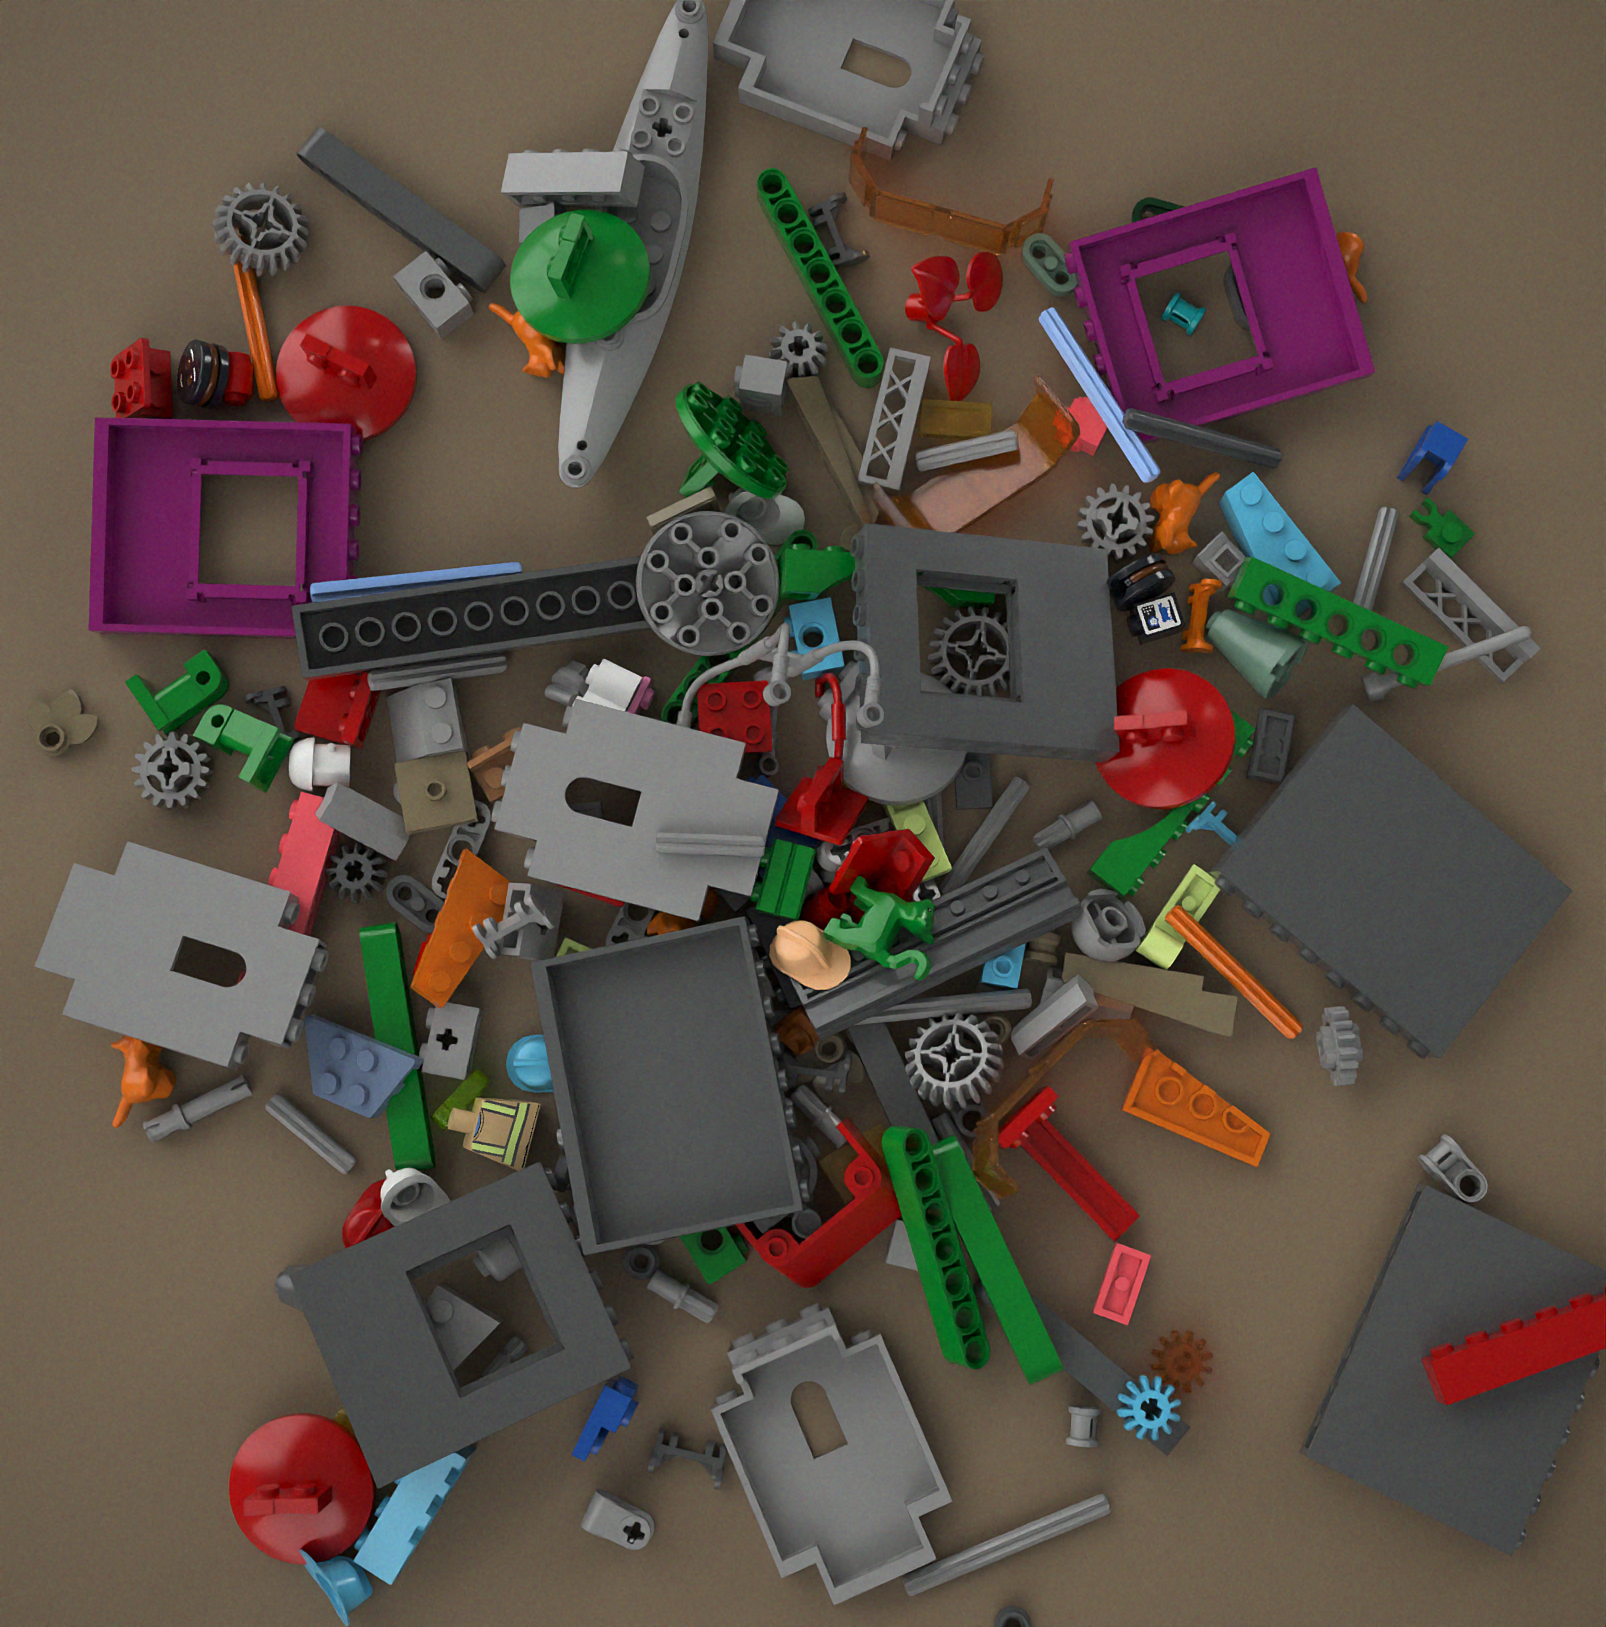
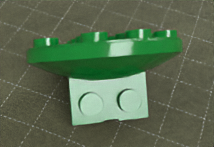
M597 210L565 212L540 224L522 242L511 267L510 287L512 297L523 319L539 334L563 343L584 344L594 342L619 331L640 310L650 287V260L639 235L620 218Z
M699 381L695 384L686 385L676 395L675 403L680 419L691 441L701 453L688 467L685 478L680 486L679 492L685 498L710 486L712 487L716 481L714 477L718 472L740 488L762 498L775 499L786 489L788 465L781 457L777 456L774 449L765 439L768 435L766 429L758 421H750L741 413V405L733 397L728 395L726 398H723Z

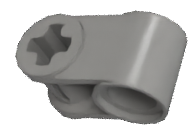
M1443 1134L1439 1138L1440 1142L1426 1155L1420 1154L1417 1157V1161L1422 1168L1451 1197L1463 1203L1477 1202L1487 1193L1488 1184L1484 1175L1467 1158L1461 1147L1448 1135ZM1464 1176L1470 1177L1474 1182V1191L1469 1196L1464 1195L1460 1190V1180Z
M599 1489L595 1490L580 1523V1526L589 1533L611 1540L630 1550H638L646 1546L655 1530L654 1520L649 1513L624 1502L621 1498ZM635 1522L641 1524L640 1531L642 1533L637 1538L631 1535L633 1530L631 1527Z

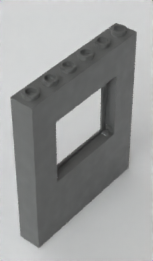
M866 523L853 536L850 550L851 556L855 557L852 590L856 591L857 603L853 610V624L857 626L858 634L856 641L870 645L878 656L880 678H882L879 705L884 711L883 721L871 728L862 727L858 723L856 716V727L858 731H861V743L1103 763L1120 752L1119 736L1114 731V716H1117L1110 590L1107 585V580L1109 579L1107 549ZM917 586L1006 594L1011 699L921 691ZM854 650V658L858 660L859 673L855 680V693L859 695L860 707L864 706L867 677L870 676V663L864 653ZM867 709V717L873 721L874 715Z
M541 1162L535 1163L288 1275L378 1489L631 1369L629 1361L634 1359L631 1348L626 1338L619 1340L613 1327L619 1324L611 1304L609 1303L604 1306L598 1292L603 1290L600 1278L595 1269L588 1271L583 1257L588 1255H583L580 1235L573 1237L568 1223L573 1222L569 1208L565 1201L558 1203L553 1189L558 1188L556 1179L550 1167L543 1169ZM510 1237L556 1343L460 1388L414 1280L504 1238Z

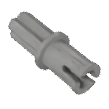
M1088 800L1067 815L1060 814L1058 821L1034 835L1033 842L1038 850L1044 847L1050 850L1068 838L1074 840L1077 838V833L1102 819L1101 813L1094 802Z
M806 1084L800 1085L790 1096L791 1100L813 1122L811 1126H817L839 1149L847 1141L836 1128L841 1120L831 1111L833 1109L832 1106L827 1107Z
M659 1268L646 1288L673 1303L674 1309L679 1307L705 1323H709L718 1310V1305L715 1302L689 1288L690 1283L684 1285L662 1272Z

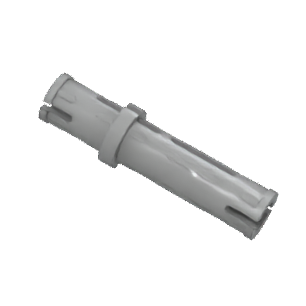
M242 1074L240 1077L187 1103L181 1104L178 1102L172 1105V1110L152 1120L143 1122L144 1129L149 1130L145 1133L154 1144L158 1140L181 1129L187 1131L192 1128L191 1124L248 1096H253L252 1088H248L250 1083L246 1076Z

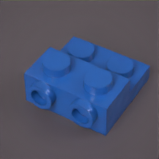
M619 1376L617 1380L612 1378L608 1380L571 1454L572 1456L584 1462L590 1453L597 1456L609 1431L616 1433L620 1425L627 1428L639 1402L633 1400L639 1386L638 1384L622 1376Z

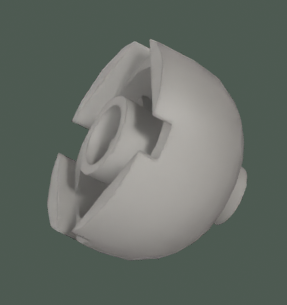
M1106 889L1090 891L1081 901L1082 914L1079 918L1072 921L1071 933L1080 950L1088 957L1099 962H1115L1129 956L1141 944V938L1145 935V926L1141 915L1132 903L1127 901L1123 904L1115 898L1118 893Z

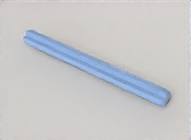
M1054 307L1044 310L1039 317V322L1138 476L1144 483L1155 480L1161 473L1160 468L1136 431L1124 427L1122 419L1125 414L1063 318Z
M519 562L320 582L310 585V595L312 602L316 603L523 573Z

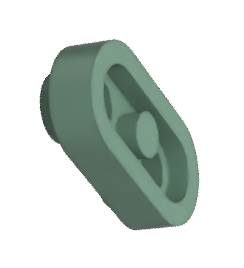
M1044 233L1032 234L1023 244L1021 252L1023 263L1051 294L1059 297L1070 295L1074 292L1073 288L1077 287L1078 284L1075 273L1069 275L1064 261V254L1066 253L1049 235ZM1039 250L1042 251L1045 256L1041 259H1037L1033 256L1032 253L1034 251ZM1063 276L1067 279V283L1059 284L1055 278Z

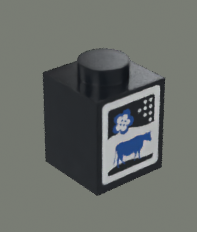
M1175 592L1134 604L1129 612L1130 616L1127 617L1130 633L1133 637H1138L1140 645L1181 633L1186 626Z

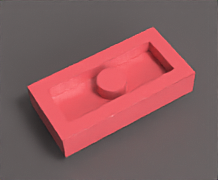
M1115 1242L1092 1313L1128 1325L1151 1255Z

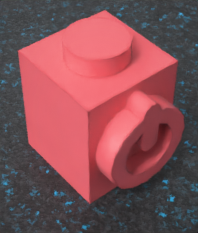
M1088 397L1075 398L1070 408L1064 405L1055 421V425L1060 427L1056 438L1061 440V444L1065 448L1074 452L1082 450L1094 456L1108 429Z

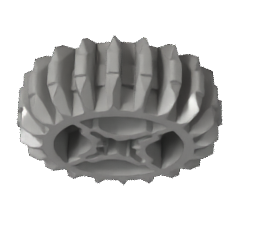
M249 182L245 186V192L235 187L232 191V197L225 194L222 198L223 206L218 205L216 208L215 216L217 218L213 220L212 227L214 231H217L214 235V241L216 244H222L220 246L222 256L231 255L229 261L231 266L239 262L243 264L242 271L244 274L252 267L256 269L255 272L258 277L262 275L263 269H267L273 277L277 273V266L286 272L289 270L290 262L298 263L300 260L299 253L305 252L307 246L305 241L309 237V230L305 228L308 220L306 215H300L302 210L300 203L291 204V193L283 197L280 196L278 186L273 188L272 192L267 191L264 182L260 184L259 190H255ZM259 209L256 212H250L249 210ZM273 214L283 221L287 230H284V226L275 221ZM264 221H266L265 231L260 232L259 237L256 238L258 227L262 228ZM234 228L238 229L239 234L245 236L248 239L249 245L245 244L243 241L240 240V238L236 235ZM265 247L275 248L271 250H261Z
M969 606L967 617H964L963 613L957 609L954 611L956 622H953L946 616L942 620L946 630L939 627L934 629L933 634L940 640H930L928 647L938 652L929 654L928 662L939 664L931 669V674L937 676L943 673L944 676L940 679V682L945 686L949 682L953 685L950 690L954 694L957 693L958 689L964 690V695L976 692V696H984V690H987L990 697H997L996 685L1004 692L1009 689V684L1005 679L1010 680L1007 622L1002 626L999 624L1002 616L1000 612L995 613L993 619L987 617L989 612L987 607H983L981 615L976 616L974 606ZM969 628H976L974 637L967 642L957 641V644L949 643L951 638L958 632ZM986 631L993 634L999 640L1004 654H999L998 650L991 648L987 644ZM977 639H979L978 648L981 649L980 654L984 653L985 656H980L975 663L974 669H971L973 660L970 659L971 654L967 655L966 652H971L976 645ZM947 654H952L953 658L964 663L966 667L965 678L954 671L948 661ZM994 664L1003 666L994 676L984 680H975L977 672L981 667H993Z
M957 1011L953 1020H950L948 1015L945 1014L942 1015V1021L939 1023L929 1018L930 1028L926 1030L918 1027L917 1033L920 1039L909 1038V1045L912 1050L905 1052V1058L909 1063L905 1065V1071L911 1077L909 1081L913 1089H919L918 1093L924 1100L930 1097L932 1105L936 1107L944 1101L945 1107L949 1110L952 1109L955 1101H958L964 1109L967 1106L966 1100L969 1098H973V1101L979 1103L981 1099L978 1093L981 1091L991 1094L992 1088L988 1082H999L1000 1076L997 1071L1003 1069L1004 1066L1002 1059L999 1058L1003 1055V1049L1001 1045L997 1044L999 1041L997 1034L993 1031L989 1032V1025L985 1021L978 1024L977 1018L972 1014L964 1020L963 1014ZM963 1039L976 1043L982 1049V1053H974L973 1049H966ZM955 1058V1059H956V1062H955V1063H951V1067H950L949 1061L953 1062L952 1059ZM927 1067L943 1072L945 1082L938 1081L927 1074Z

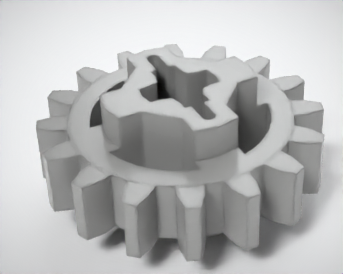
M1115 484L1110 485L1108 493H1105L1101 487L1097 488L1095 491L1096 499L1087 496L1084 503L1088 508H1080L1078 516L1085 519L1079 521L1076 526L1077 530L1086 532L1080 539L1081 543L1090 541L1092 543L1091 548L1107 549V557L1109 554H1114L1116 562H1120L1124 552L1130 559L1133 558L1136 554L1135 547L1143 550L1147 545L1143 538H1150L1153 534V530L1146 527L1155 520L1154 516L1145 514L1151 506L1150 503L1140 504L1139 499L1142 493L1137 492L1133 496L1129 495L1128 485H1125L1122 492H1117ZM1115 502L1114 505L1108 508L1100 507L1097 509L1102 504ZM1128 506L1134 511L1137 518L1132 517ZM1119 511V527L1112 535L1113 527H1111V520ZM1094 528L1099 529L1103 540L1096 534ZM1123 537L1129 539L1133 537L1126 543L1116 544V541Z
M175 732L169 733L168 740H165L160 734L155 735V745L144 742L143 746L147 752L145 755L135 754L134 757L141 761V765L132 768V772L141 777L134 782V786L146 788L141 796L146 800L154 797L153 805L159 808L166 801V806L170 810L176 809L177 802L185 808L190 807V797L201 800L202 796L198 792L199 788L210 787V784L204 781V776L213 774V770L204 766L205 763L211 760V757L207 754H199L204 746L199 742L191 745L192 737L186 734L179 741L178 734ZM182 749L190 754L194 764L184 761ZM160 753H162V755H161L155 762H153V761L155 760V758H156ZM174 765L179 767L178 772H173L171 777L166 774L167 770H172ZM151 778L161 782L163 793L156 789ZM190 780H192L191 783L183 790V787H184Z
M1345 1006L1324 1008V1014H1322L1323 1025H1321L1320 1031L1316 1032L1320 1065L1322 1069L1326 1068L1327 1071H1330V1080L1333 1081L1334 1086L1355 1084V1079H1357L1356 1068H1358L1359 1061L1363 1060V1049L1361 1047L1358 1025L1349 1020V1012L1345 1010Z

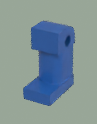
M1438 421L1433 426L1428 425L1397 478L1403 481L1424 457L1435 465L1432 474L1421 491L1428 495L1434 485L1447 475L1468 438Z

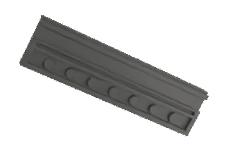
M1044 847L932 900L931 902L935 905V922L931 930V935L935 939L933 945L916 937L905 927H901L894 939L890 953L897 955L906 950H921L927 954L931 961V969L927 977L921 981L914 979L917 969L915 963H909L897 969L887 968L878 961L867 959L860 951L848 950L851 956V969L847 978L834 988L814 990L788 976L819 1040L836 1034L1079 918L1082 914L1080 902L1077 897L1075 898L1067 885L1066 878L1048 848Z

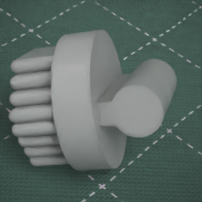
M571 660L565 667L559 668L552 676L553 685L547 686L545 697L572 707L577 696L584 697L589 688V684L585 683L589 669L586 668V665Z

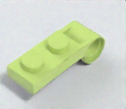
M923 801L908 805L882 804L887 816L892 821L895 831L910 829L935 857L920 883L952 871L951 864Z
M1193 864L1135 951L1160 968L1167 970L1182 950L1186 940L1165 920L1166 914L1174 906L1179 905L1199 922L1220 891L1214 884L1216 879Z

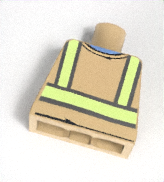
M476 1097L471 1112L458 1108L452 1109L448 1120V1129L466 1133L463 1148L520 1171L525 1167L541 1104L528 1100Z

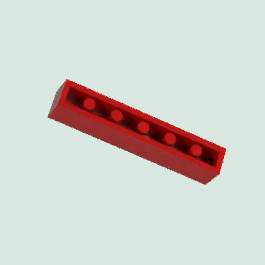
M1606 1286L1603 1287L1605 1293L1593 1297L1590 1293H1585L1570 1298V1305L1557 1309L1553 1305L1541 1308L1534 1312L1535 1318L1522 1322L1521 1318H1515L1499 1324L1501 1330L1491 1334H1487L1486 1330L1469 1334L1464 1337L1466 1343L1452 1347L1451 1343H1446L1431 1348V1355L1421 1358L1437 1402L1450 1405L1605 1349Z

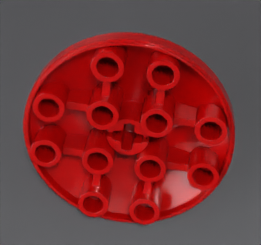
M358 306L331 307L307 317L294 328L285 340L276 366V384L280 399L295 422L351 424L357 429V434L362 435V441H367L383 434L400 420L413 399L417 383L415 357L402 331L382 314Z
M1172 668L1154 669L1140 673L1116 688L1117 716H1114V731L1119 736L1120 752L1104 763L1095 762L1101 776L1113 791L1123 799L1141 807L1171 809L1192 803L1212 790L1226 773L1232 761L1236 745L1234 718L1221 693L1210 682L1197 674Z
M294 1413L280 1416L267 1422L253 1432L243 1443L231 1468L229 1497L234 1517L242 1532L253 1545L277 1560L306 1565L307 1563L301 1555L300 1549L305 1551L316 1563L324 1562L341 1554L359 1538L369 1523L374 1510L376 1483L359 1442L352 1432L328 1417L311 1413Z

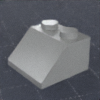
M451 678L416 684L386 697L397 763L464 750L467 755L469 754L458 688Z

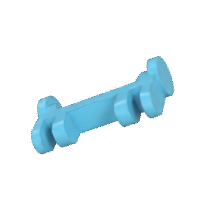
M1213 800L1200 815L1198 814L1191 821L1185 831L1190 833L1192 829L1211 830L1231 846L1238 836L1221 822L1228 812L1222 808L1216 816L1210 813L1217 805Z

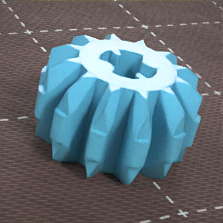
M1140 1375V1388H1137L1131 1381L1126 1383V1387L1132 1392L1130 1397L1119 1393L1118 1399L1128 1404V1406L1117 1409V1415L1120 1417L1130 1416L1124 1422L1123 1427L1129 1431L1137 1426L1135 1431L1137 1438L1143 1439L1148 1429L1151 1439L1158 1440L1159 1427L1167 1434L1172 1432L1171 1427L1166 1423L1168 1418L1176 1422L1180 1420V1416L1170 1411V1409L1179 1407L1181 1401L1178 1398L1168 1399L1173 1394L1175 1388L1169 1384L1161 1389V1377L1155 1376L1149 1386L1147 1377ZM1153 1398L1152 1403L1157 1406V1410L1154 1414L1149 1411V1416L1145 1417L1146 1412L1141 1409V1404L1143 1401L1149 1403L1148 1399Z

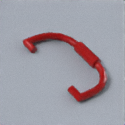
M823 673L815 679V697L821 698L824 695V683L828 681L831 685L834 704H831L832 741H835L834 758L842 760L844 741L847 740L846 704L842 701V691L836 676L833 673ZM825 765L817 766V770L823 769Z

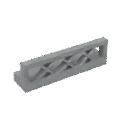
M890 348L857 483L885 489L884 496L898 499L931 357L895 348ZM894 360L915 363L913 374L899 382L892 371ZM891 378V380L894 383V386L888 389L889 381ZM910 383L907 394L903 387ZM898 390L906 402L905 407L891 415L884 401L887 396ZM883 411V413L886 416V419L880 422L881 414ZM902 416L899 427L895 420ZM891 424L898 435L897 440L883 448L876 434L879 429ZM875 445L878 449V452L872 455L873 447ZM894 449L893 456H892V460H891V459L889 458V456L887 455V453L890 452V451H892V450ZM883 457L890 468L887 480L867 476L869 464Z
M1440 548L1436 549L1401 583L1463 647L1475 644L1468 637L1467 624H1480L1486 630V639L1519 628ZM1426 571L1436 581V593H1423L1413 581ZM1430 599H1436V605ZM1442 599H1455L1461 605V618H1449L1442 612ZM1467 612H1468L1473 618H1467ZM1531 638L1503 648L1515 659L1504 671L1493 662V652L1475 659L1502 684L1541 648Z

